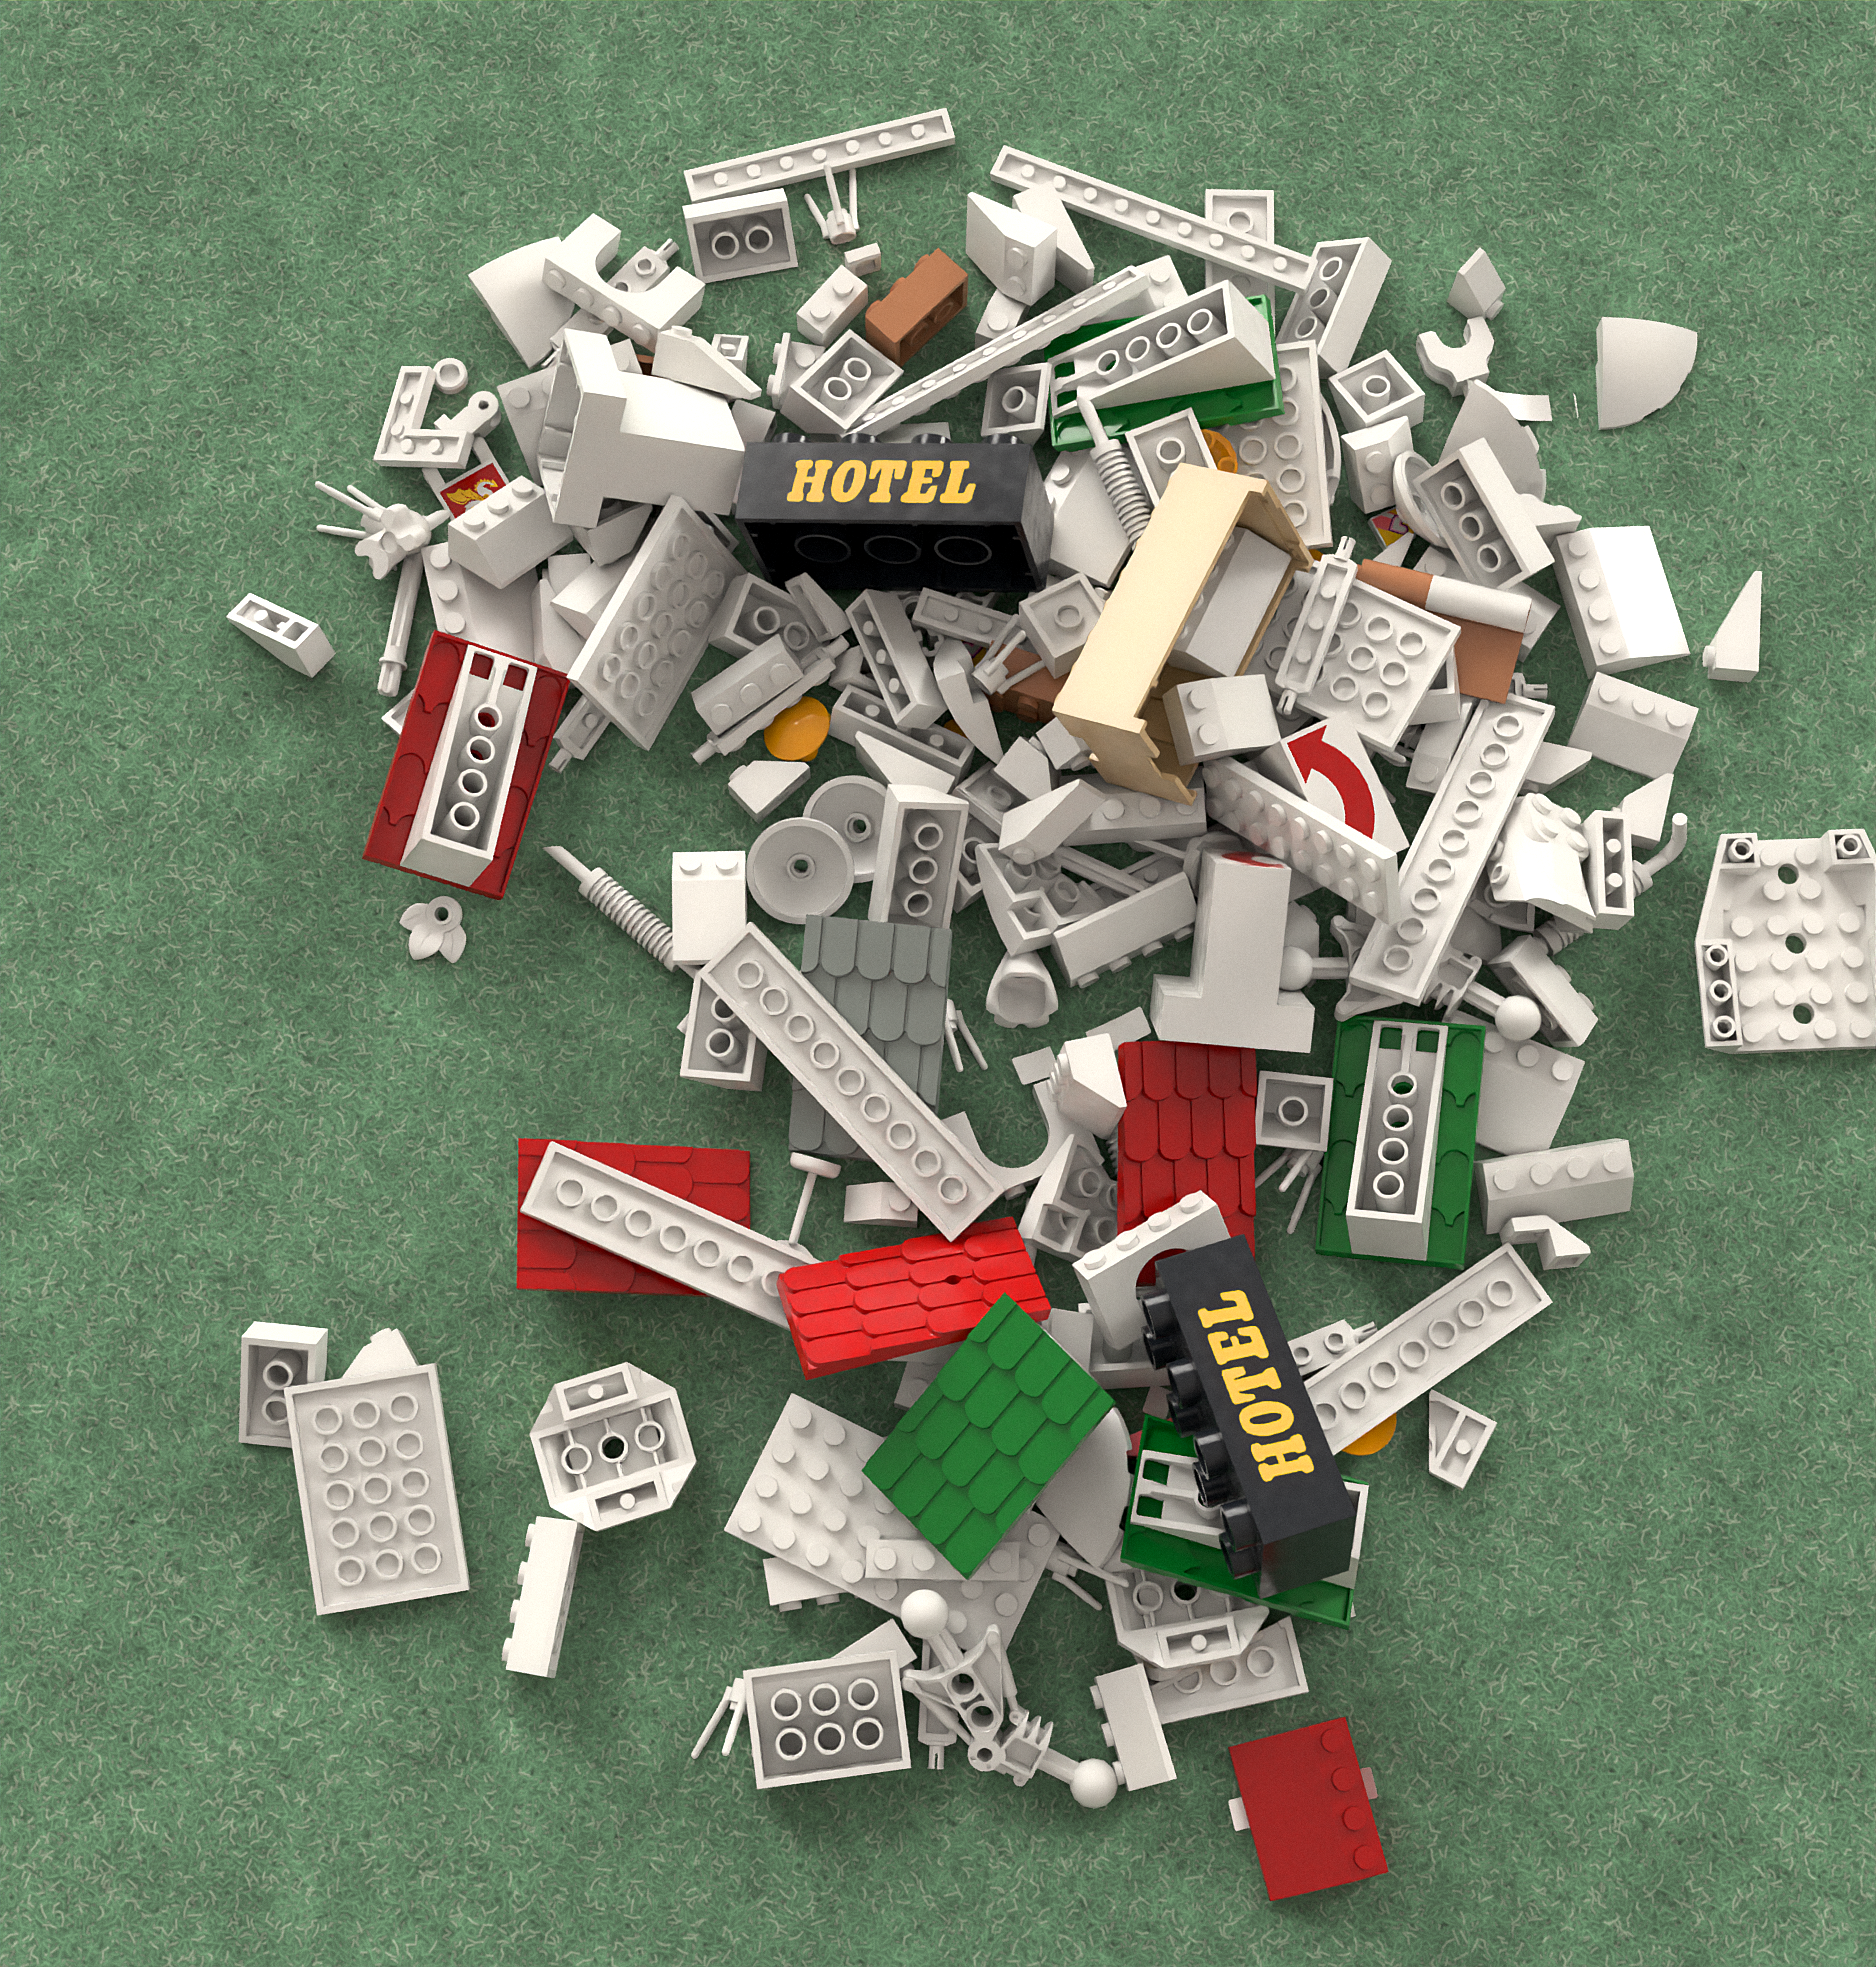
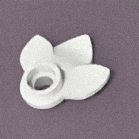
M439 896L429 904L416 903L407 908L403 913L400 924L412 930L408 945L414 960L427 958L438 950L451 963L457 962L461 957L466 945V934L460 925L462 908L454 898ZM442 907L448 910V918L445 921L440 920L438 917V911Z

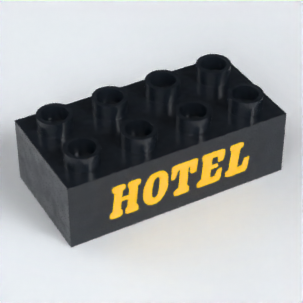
M781 433L774 436L772 442H747L735 520L766 582L779 589H787L785 582L804 572L822 590L922 591L923 587L937 592L1039 593L1046 589L1055 518L1032 445L1024 444L1022 440L1015 436L992 434L985 437L982 443H953L942 435L925 433L915 436L911 443H882L881 440L872 435L852 433L844 436L841 443H813L809 438L800 434Z
M1241 1234L1155 1261L1156 1291L1140 1296L1143 1313L1147 1322L1146 1326L1141 1327L1142 1338L1153 1369L1155 1371L1163 1368L1167 1369L1172 1393L1166 1394V1399L1180 1439L1193 1436V1443L1199 1461L1192 1463V1469L1201 1499L1206 1508L1223 1504L1220 1505V1515L1225 1532L1220 1533L1218 1536L1221 1551L1231 1577L1235 1580L1251 1575L1259 1599H1263L1349 1571L1357 1514L1245 1235Z

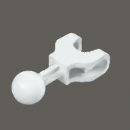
M1481 316L1467 320L1463 334L1466 345L1461 348H1450L1443 345L1433 331L1417 336L1416 351L1425 375L1435 383L1446 386L1452 397L1464 394L1466 399L1469 393L1467 379L1473 383L1476 379L1485 384L1490 373L1487 364L1493 349L1494 339L1485 320Z

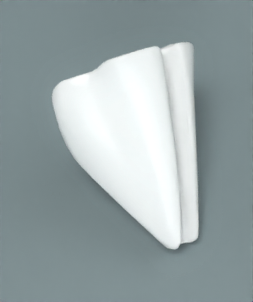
M1008 950L1006 951L993 976L986 998V1010L994 1014V1022L1007 1028H1016L1019 1024H1024L1027 1028H1036L1049 1022V1015L1058 1010V998L1054 984L1036 950L1011 957Z

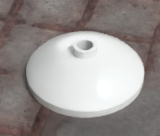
M1409 450L1405 451L1396 458L1393 467V494L1397 504L1396 512L1401 521L1408 524L1417 535L1435 546L1450 548L1412 483V480L1432 466L1418 453Z
M859 775L841 776L823 784L810 797L803 813V818L821 821L835 829L844 838L854 860L855 872L853 883L868 882L874 878L887 788L881 783ZM858 819L863 820L865 822V831H861L858 829Z
M789 818L765 829L753 843L746 864L748 887L757 904L774 918L792 924H806V914L829 917L835 913L848 898L854 881V860L844 838L829 825L811 818ZM797 860H805L808 867L804 870H799L795 867V862Z

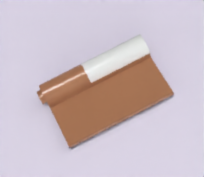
M1364 559L1362 565L1357 564L1356 579L1461 627V634L1454 645L1460 694L1500 704L1506 703L1533 598L1369 559Z

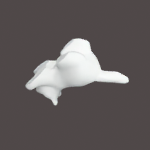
M404 504L389 506L382 512L380 517L385 525L384 529L375 535L359 541L355 547V553L361 557L369 556V565L373 569V576L375 579L382 580L391 570L397 571L396 565L410 554L420 552L422 547H426L431 540V530L448 519L451 512L447 509L440 510L423 518L419 513L410 510Z

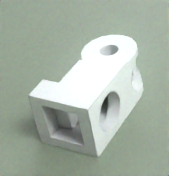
M477 392L470 398L468 406L450 420L443 414L434 422L436 430H467L474 436V439L479 436L484 438L501 421L498 399L490 392Z

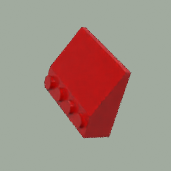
M1345 1717L1333 1718L1228 1747L1269 1901L1347 1884L1389 1872Z

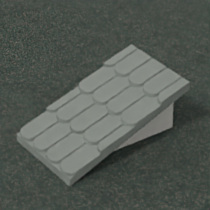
M806 914L801 964L802 975L938 1117L952 930ZM793 1075L788 1150L799 1154L875 1162Z

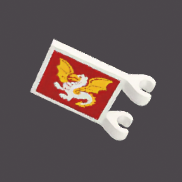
M482 436L475 438L472 444V450L481 464L445 484L437 468H422L424 478L444 510L447 509L451 512L449 517L451 521L510 483Z

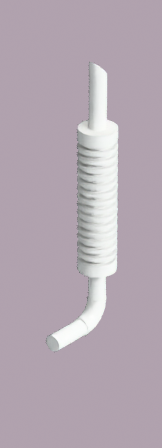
M1078 397L1076 399L1077 405L1096 445L1090 451V456L1094 464H1096L1095 467L1098 470V474L1104 483L1105 489H1107L1106 492L1109 495L1110 501H1112L1116 514H1118L1122 527H1124V532L1127 533L1126 537L1129 539V544L1134 552L1137 540L1142 537L1151 519V511L1148 509L1145 498L1142 496V491L1139 490V484H1137L1134 473L1131 471V466L1128 464L1129 462L1119 440L1108 439L1092 402L1087 398Z
M1677 813L1673 816L1671 839L1657 855L1644 864L1632 860L1634 899L1652 887L1653 881L1651 876L1669 865L1682 852L1687 841V816L1685 814ZM1554 916L1534 929L1533 936L1539 938L1545 944L1549 951L1547 954L1549 956H1554L1562 948L1571 944L1573 940H1577L1579 936L1584 935V933L1559 931Z
M562 846L542 848L582 882L578 891L586 899H589L597 908H600L601 912H605V915L610 917L613 922H616V925L621 926V929L626 931L629 936L632 935V938L637 940V943L642 945L644 949H648V952L653 954V957L659 958L658 961L664 963L668 970L675 972L681 968L694 979L695 970H701L702 967L700 965H673L672 929L667 927L664 922L661 923V920L656 918L655 914L651 913L649 909H645V906L640 904V901L635 899L633 895H630L622 886H619L618 882L614 881L611 876L608 877V874L600 867L591 872ZM689 1013L677 1026L685 1035Z

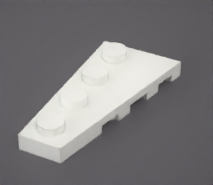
M1290 1616L1258 1631L1241 1657L1187 1667L1176 1677L1150 1686L1161 1725L1309 1692Z

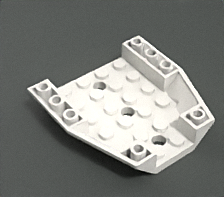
M1828 830L1821 838L1758 840L1757 833L1721 834L1694 941L1705 1048L1728 1054L1876 1049V853L1865 830ZM1788 867L1792 869L1796 875L1795 883H1783L1778 877L1779 868ZM1788 936H1796L1802 941V953L1795 954L1787 949L1785 941ZM1795 1006H1804L1810 1011L1811 1020L1809 1023L1802 1024L1795 1020L1793 1016Z

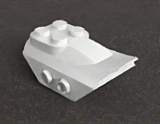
M1528 793L1526 796L1516 797L1488 857L1486 868L1494 900L1499 902H1527L1554 914L1557 929L1561 932L1593 933V922L1596 921V917L1589 902L1580 865L1589 855L1588 843L1580 825L1581 819L1575 811L1552 803L1542 794Z

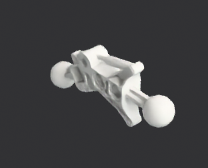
M1339 915L1332 918L1329 930L1340 943L1343 957L1311 958L1301 947L1292 945L1283 947L1280 990H1300L1311 979H1346V993L1337 1003L1334 1017L1338 1021L1342 1022L1357 1014L1403 1002L1349 983L1351 970L1372 926L1349 922ZM1449 941L1422 1002L1427 1004L1434 998L1437 1000L1434 1010H1439L1446 1005L1448 1009L1445 1016L1449 1017L1459 1008L1464 1000L1493 1016L1498 1032L1506 1039L1518 1042L1531 1038L1539 1030L1542 1022L1538 1005L1531 998L1522 995L1510 996L1505 999L1475 982L1482 965L1481 958L1477 956L1471 959L1463 956L1464 953L1452 947Z
M922 1589L914 1591L904 1600L900 1614L904 1628L912 1636L927 1639L942 1665L927 1671L905 1670L901 1678V1687L906 1691L912 1692L948 1730L953 1729L969 1745L968 1759L975 1769L980 1771L995 1770L1003 1775L1008 1773L1014 1776L1013 1781L1015 1785L1024 1786L1029 1778L1032 1779L1038 1768L1068 1783L1074 1799L1082 1806L1095 1809L1106 1806L1114 1798L1118 1788V1780L1113 1768L1108 1763L1096 1758L1078 1763L1048 1747L1053 1722H1048L1041 1728V1716H1036L1031 1722L1027 1721L1029 1710H1025L1017 1703L1015 1697L1017 1688L1002 1641V1629L999 1625L992 1624L988 1626L983 1641L962 1654L946 1627L949 1621V1609L945 1599L940 1594L932 1590ZM961 1673L967 1674L973 1681L961 1683L955 1676ZM1005 1697H1007L1010 1707L1009 1719L1012 1724L1003 1733L999 1727L1003 1721ZM947 1706L958 1710L972 1733L971 1735L958 1722L959 1718ZM986 1706L992 1710V1713L981 1715L975 1711V1708Z

